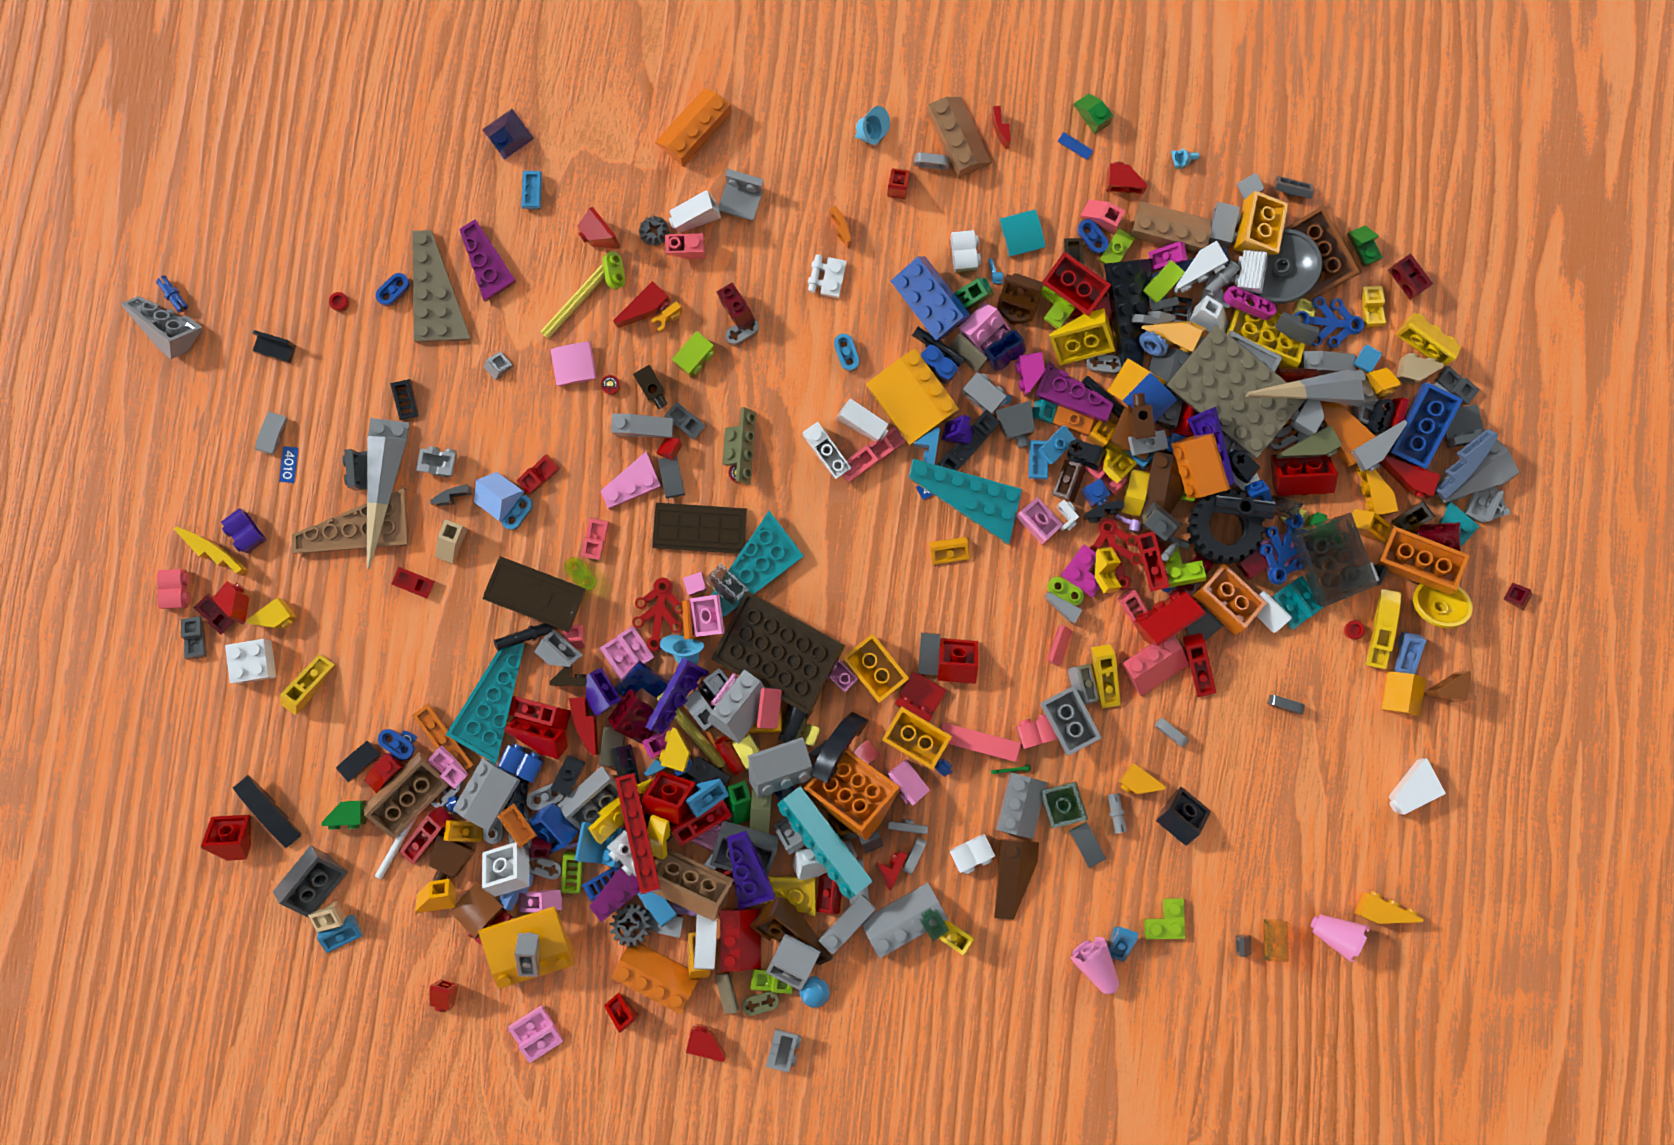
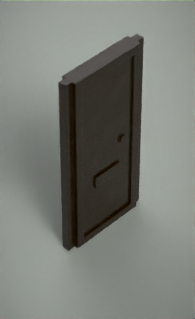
M656 503L652 548L740 554L745 546L747 508Z
M500 556L482 599L569 632L585 595L586 588Z

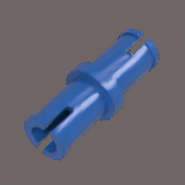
M161 276L165 284L158 278L155 282L164 292L166 300H170L178 313L183 312L180 304L186 310L189 307L188 304H186L179 294L180 291L174 288L167 276Z

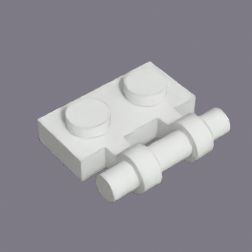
M816 254L811 264V277L808 278V292L815 293L816 287H820L821 295L839 299L847 261L828 257L827 264L821 263L823 256ZM820 271L825 272L823 280L818 279Z

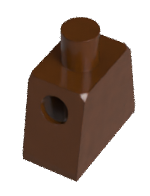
M1144 392L1134 393V404L1128 405L1130 435L1135 439L1156 437L1152 405L1148 402L1145 403ZM1143 410L1142 415L1138 416L1139 412Z
M444 834L438 835L429 862V866L437 870L433 881L444 880L448 875L451 877L458 876L476 849L459 841L444 840Z

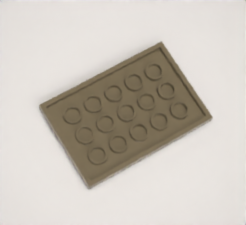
M1216 325L1166 384L1168 389L1198 413L1216 406L1222 432L1255 459L1259 457L1305 401V399L1245 397L1250 391L1286 384L1287 382Z

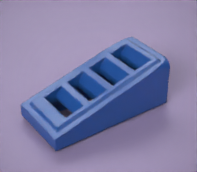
M612 867L582 885L591 902L602 891L597 880L600 879L605 887L607 881L604 876L607 875L610 880L613 877L611 872L614 871L616 873L619 868ZM592 883L598 892L597 895H595L590 886Z

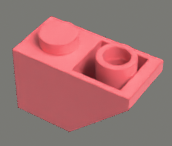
M1088 200L1080 217L1094 221L1097 226L1113 234L1125 210L1110 202Z
M703 233L665 235L667 255L684 259L705 258V239Z

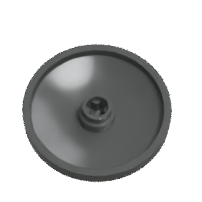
M1283 229L1279 253L1277 255H1268L1262 294H1254L1275 304L1291 303L1306 296L1317 284L1322 271L1321 254L1316 243L1300 231Z

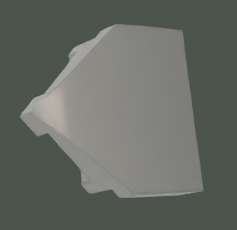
M1494 486L1487 488L1483 492L1472 493L1464 510V513L1469 518L1479 523L1511 514L1509 508H1506L1503 499L1504 492L1499 491Z

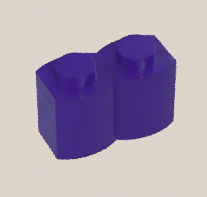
M241 508L221 521L224 526L222 528L223 532L228 537L232 536L234 540L233 545L239 552L242 551L248 554L266 540L249 514Z

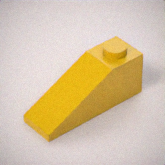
M1110 644L1091 647L1101 708L1120 706L1116 654Z
M319 654L280 694V704L297 715L314 696L335 664Z

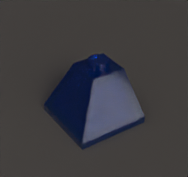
M510 109L482 129L504 160L534 139L513 109Z

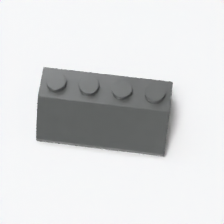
M1167 348L1168 351L1163 356L1152 355L1148 371L1166 381L1164 386L1166 387V384L1192 352L1188 353L1180 349ZM1168 389L1178 400L1155 423L1160 425L1161 428L1173 430L1178 424L1183 400Z

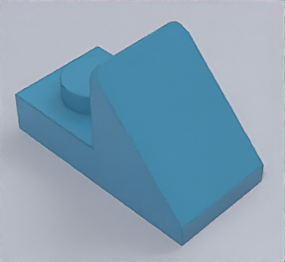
M940 428L933 429L914 443V447L928 449V451H924V462L935 463Z
M716 779L698 783L696 786L699 791L686 799V802L694 816L698 818L729 796L722 781Z
M1114 927L1108 945L1111 957L1125 962L1138 939V933L1122 927Z

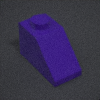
M602 668L587 675L586 701L595 716L610 710L622 700Z

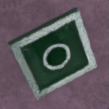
M1076 781L1041 790L1052 828L1088 820Z

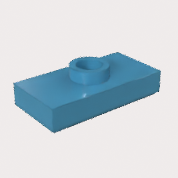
M523 171L522 209H541L542 171Z
M1063 425L1038 451L1049 464H1053L1068 449L1069 443L1076 440V438Z
M1029 441L1028 479H1048V462L1038 451L1046 441Z

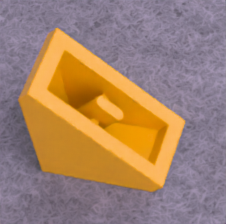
M1109 418L1107 423L1098 421L1086 439L1094 445L1104 447L1110 440L1117 424Z

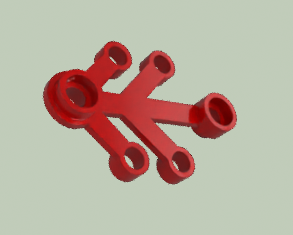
M1112 518L1101 520L1099 523L1100 535L1094 545H1091L1089 548L1096 547L1099 549L1107 538L1108 547L1113 548L1120 561L1121 554L1130 559L1133 564H1141L1142 558L1140 554L1133 553L1117 544L1115 536L1125 540L1127 545L1135 546L1137 544L1136 536L1129 535L1118 529L1117 522ZM1111 524V530L1106 531L1105 525ZM1130 537L1135 538L1134 544L1128 542ZM1136 555L1140 556V561L1138 563H1135L1133 561V558ZM1121 561L1116 567L1117 580L1120 582L1121 579H1125L1127 583L1120 590H1128L1132 582L1128 576H1125Z
M664 577L654 582L651 592L643 598H637L635 601V606L638 609L646 608L647 603L656 597L657 604L640 617L636 616L632 620L634 627L642 628L644 623L655 615L652 637L647 641L648 649L653 652H658L662 649L660 647V632L663 617L669 623L672 632L680 633L682 631V624L677 622L665 607V598L673 605V611L676 614L683 613V609L680 612L676 611V606L682 605V603L673 595L671 581ZM660 584H666V589L660 590ZM644 600V606L639 607L638 601ZM636 619H641L642 623L640 626L635 625ZM674 624H679L680 629L678 631L673 630ZM656 640L658 646L652 647L651 642Z

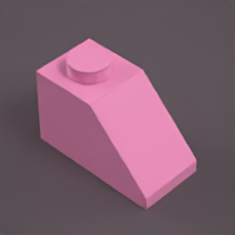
M561 890L527 891V894L519 893L520 912H537L555 906L556 910H562Z

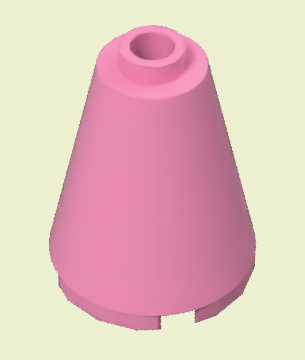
M1322 914L1318 917L1314 916L1310 927L1313 928L1312 932L1352 963L1355 962L1353 956L1358 957L1367 936L1364 935V931L1369 932L1370 927L1363 924Z
M1094 937L1096 941L1091 943L1089 940L1084 941L1073 950V957L1070 956L1072 962L1102 993H1115L1120 983L1106 940L1103 937Z

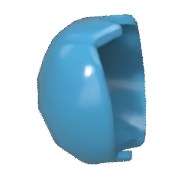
M817 976L808 977L802 990H799L801 1000L807 1006L818 1008L824 1006L829 1001L830 988L824 980Z

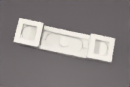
M697 914L694 969L714 970L717 918L715 921H712Z

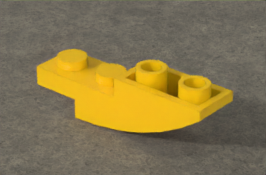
M1381 589L1373 621V633L1365 663L1367 666L1387 668L1390 651L1392 652L1396 635L1401 592Z
M652 779L637 785L642 808L643 795L653 782ZM619 796L599 811L600 817L588 827L596 842L600 844L624 823Z

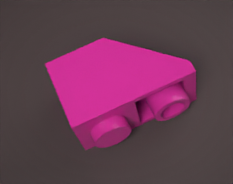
M1042 352L1021 355L1017 360L1018 362H1015L1016 372L1020 373L1021 380H1018L1020 392L1023 391L1024 397L1029 395L1045 372Z

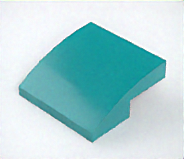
M1036 209L999 219L1008 256L1046 247Z
M1303 575L1271 596L1292 617L1287 622L1291 630L1325 607Z

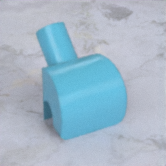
M1183 148L1180 151H1171L1175 169L1185 168L1191 163V160H1198L1199 153H1189V151Z

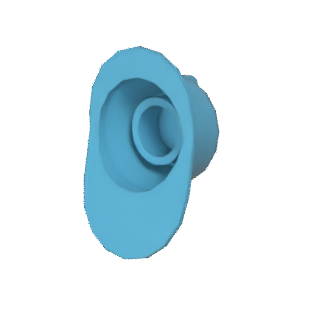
M875 106L858 120L856 124V139L868 142L871 145L879 143L890 127V117L885 108Z
M669 635L660 641V647L664 651L673 654L678 664L682 658L696 665L699 663L700 652L704 648V644L701 641L684 639L682 635Z

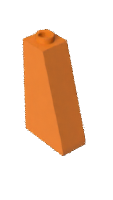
M1320 401L1324 413L1322 423L1325 428L1331 425L1342 443V446L1336 449L1338 450L1337 454L1347 468L1356 463L1350 452L1376 436L1340 403Z

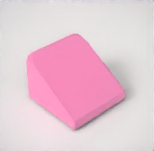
M701 572L683 578L688 596L707 590Z

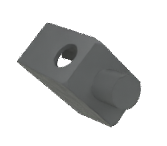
M1031 401L996 410L994 416L1000 421L999 426L1006 440L1016 439L1019 449L1030 446L1027 436L1034 433Z
M1155 501L1142 515L1144 524L1165 541L1170 540L1183 525Z

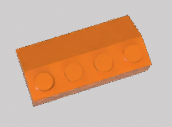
M704 88L655 143L683 167L732 114L731 104L717 92Z
M1394 526L1376 565L1385 566L1389 572L1452 595L1457 590L1470 555Z
M639 943L638 947L632 945L631 948H626L611 976L612 979L679 1014L683 1012L699 978L689 979L687 967Z

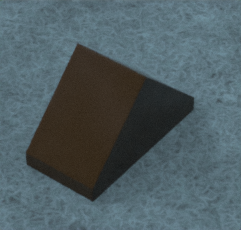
M1422 501L1392 520V523L1395 527L1412 532L1433 519L1435 515L1427 504Z

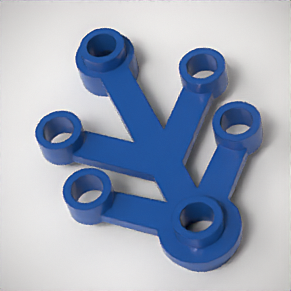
M1323 297L1313 299L1312 306L1315 309H1320L1326 318L1312 317L1305 311H1299L1294 314L1301 317V323L1326 326L1316 337L1318 343L1313 342L1311 346L1320 345L1323 339L1337 327L1344 328L1337 336L1330 337L1327 340L1328 347L1336 348L1349 334H1358L1364 327L1363 320L1359 316H1352L1339 298L1331 301L1330 308L1325 303ZM1317 300H1320V306L1317 305ZM1335 302H1338V308L1335 307ZM1331 309L1333 311L1338 310L1344 320L1338 319ZM1352 322L1355 324V328H1352ZM1332 339L1336 341V345L1332 344Z
M1298 513L1290 514L1286 518L1287 530L1283 543H1281L1277 527L1270 526L1265 529V535L1271 538L1278 555L1277 562L1273 555V547L1270 544L1261 545L1259 551L1262 556H1266L1270 567L1268 578L1274 585L1282 584L1286 581L1287 574L1295 570H1301L1303 567L1301 559H1292L1289 565L1284 567L1287 559L1300 552H1306L1309 547L1306 541H1298L1294 547L1290 548L1295 529L1301 528L1304 524L1302 515Z

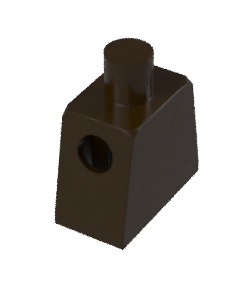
M650 365L633 374L648 401H653L658 410L668 405L663 396L666 392ZM655 386L657 391L651 393L649 388Z

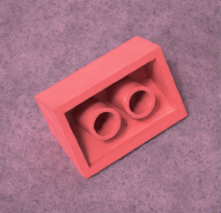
M1172 636L1159 646L1150 643L1119 665L1139 695L1142 696L1188 666L1189 663L1182 646L1176 637Z

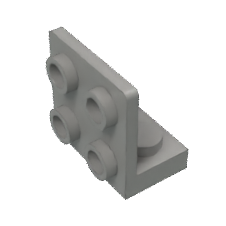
M727 169L725 174L726 185L718 206L719 211L753 221L764 190V180Z

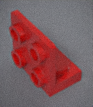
M912 672L894 705L900 708L902 706L930 722L946 690L922 675Z

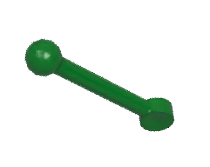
M1026 764L1024 767L991 770V774L1016 771L1029 772L1031 766Z

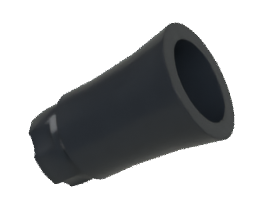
M788 703L782 723V733H780L778 740L787 743L800 738L812 712L806 714Z

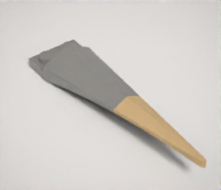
M1349 369L1250 391L1245 395V397L1320 400L1357 407L1375 405L1378 402V398L1363 370L1350 371Z
M370 418L367 436L368 570L372 565L388 504L408 443L410 423Z

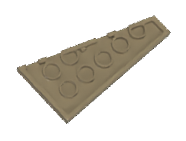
M431 230L412 231L414 341L417 343L472 340L433 232Z

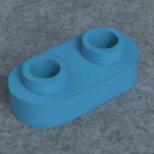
M839 334L834 340V347L840 365L846 371H854L859 365V357L853 340L848 334ZM846 342L847 346L841 347L840 343ZM851 359L853 364L848 365L846 361Z
M521 495L502 520V525L509 530L519 528L533 508L532 500L526 495ZM526 502V507L522 509L521 503ZM510 518H515L513 524L509 523Z

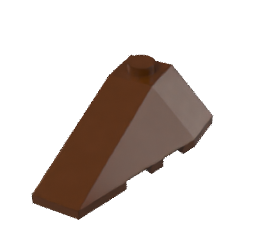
M1155 452L1143 514L1154 501L1171 514L1184 492V485L1179 474L1175 456ZM1142 519L1140 529L1152 532V530L1144 524Z
M1000 839L994 918H1015L1038 863L1039 842Z
M781 896L770 901L750 925L753 930L770 941L773 938L781 942L786 934L806 945L812 946L820 951L815 962L818 965L832 960L833 956L819 942V938L798 910Z

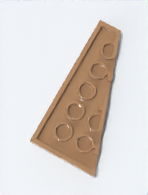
M406 488L391 494L376 548L409 545ZM367 503L344 512L342 515L327 519L318 525H313L293 533L292 553L302 554L366 549Z

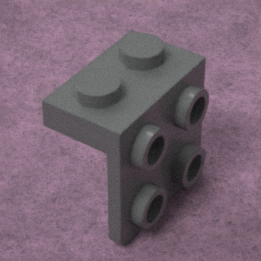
M345 449V455L342 457L343 465L346 467V474H344L345 485L354 491L366 490L367 451L357 452L353 449Z

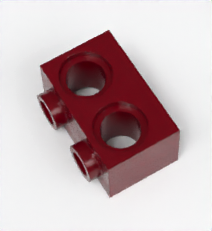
M1411 253L1388 270L1409 300H1412L1433 284Z
M733 282L716 292L721 304L738 330L755 321L749 306Z

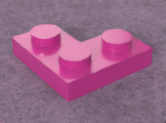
M1083 544L1061 574V576L1091 597L1100 588L1095 575L1089 571L1096 561V552Z

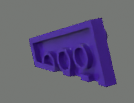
M1216 406L1188 418L1194 436L1214 433L1229 485L1234 484L1235 481Z
M682 658L662 697L659 699L653 714L650 716L646 728L662 735L677 715L675 711L679 707L684 706L687 702V695L691 690H696L699 686L697 683L702 676L705 677L709 671Z
M747 831L728 836L727 842L733 868V879L736 886L735 891L738 898V909H744L775 899L776 894Z

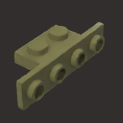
M741 407L740 426L725 428L722 465H737L736 481L750 485L756 412L746 407Z

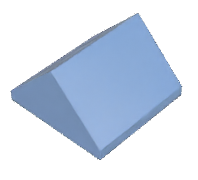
M498 472L476 480L474 503L502 522L524 491Z

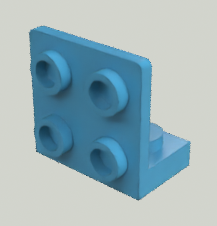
M582 822L575 861L600 863L619 868L620 861L615 862L609 856L611 851L607 846L626 829L619 827L600 844L596 842L588 829L593 823Z

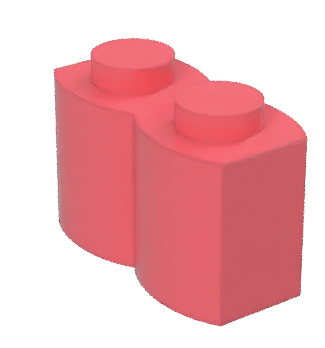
M158 570L157 599L159 609L188 607L191 597L187 591V586L190 583V575L187 573V570Z
M1045 714L1037 716L1038 720L1031 722L1030 719L1019 722L1020 726H1017L1016 730L1020 743H1022V749L1058 739Z

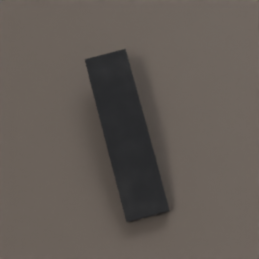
M246 775L233 786V790L244 804L285 848L301 836L302 833L288 820L289 817L275 804L276 801L249 775Z

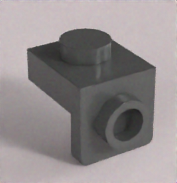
M1166 294L1160 301L1154 302L1148 296L1151 311L1166 313L1173 311L1172 307L1179 305L1178 297L1168 299Z

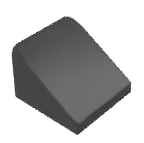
M1236 935V954L1240 957L1251 955V935Z

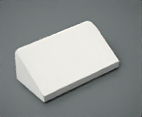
M1263 591L1259 596L1267 604L1257 614V617L1273 633H1276L1292 617Z

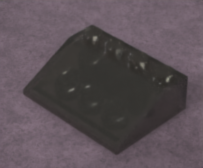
M1352 513L1309 525L1290 533L1316 605L1326 607L1378 585Z

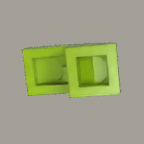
M1170 260L1145 287L1143 292L1154 302H1158L1185 272Z
M752 970L750 989L792 994V986L767 974V970Z

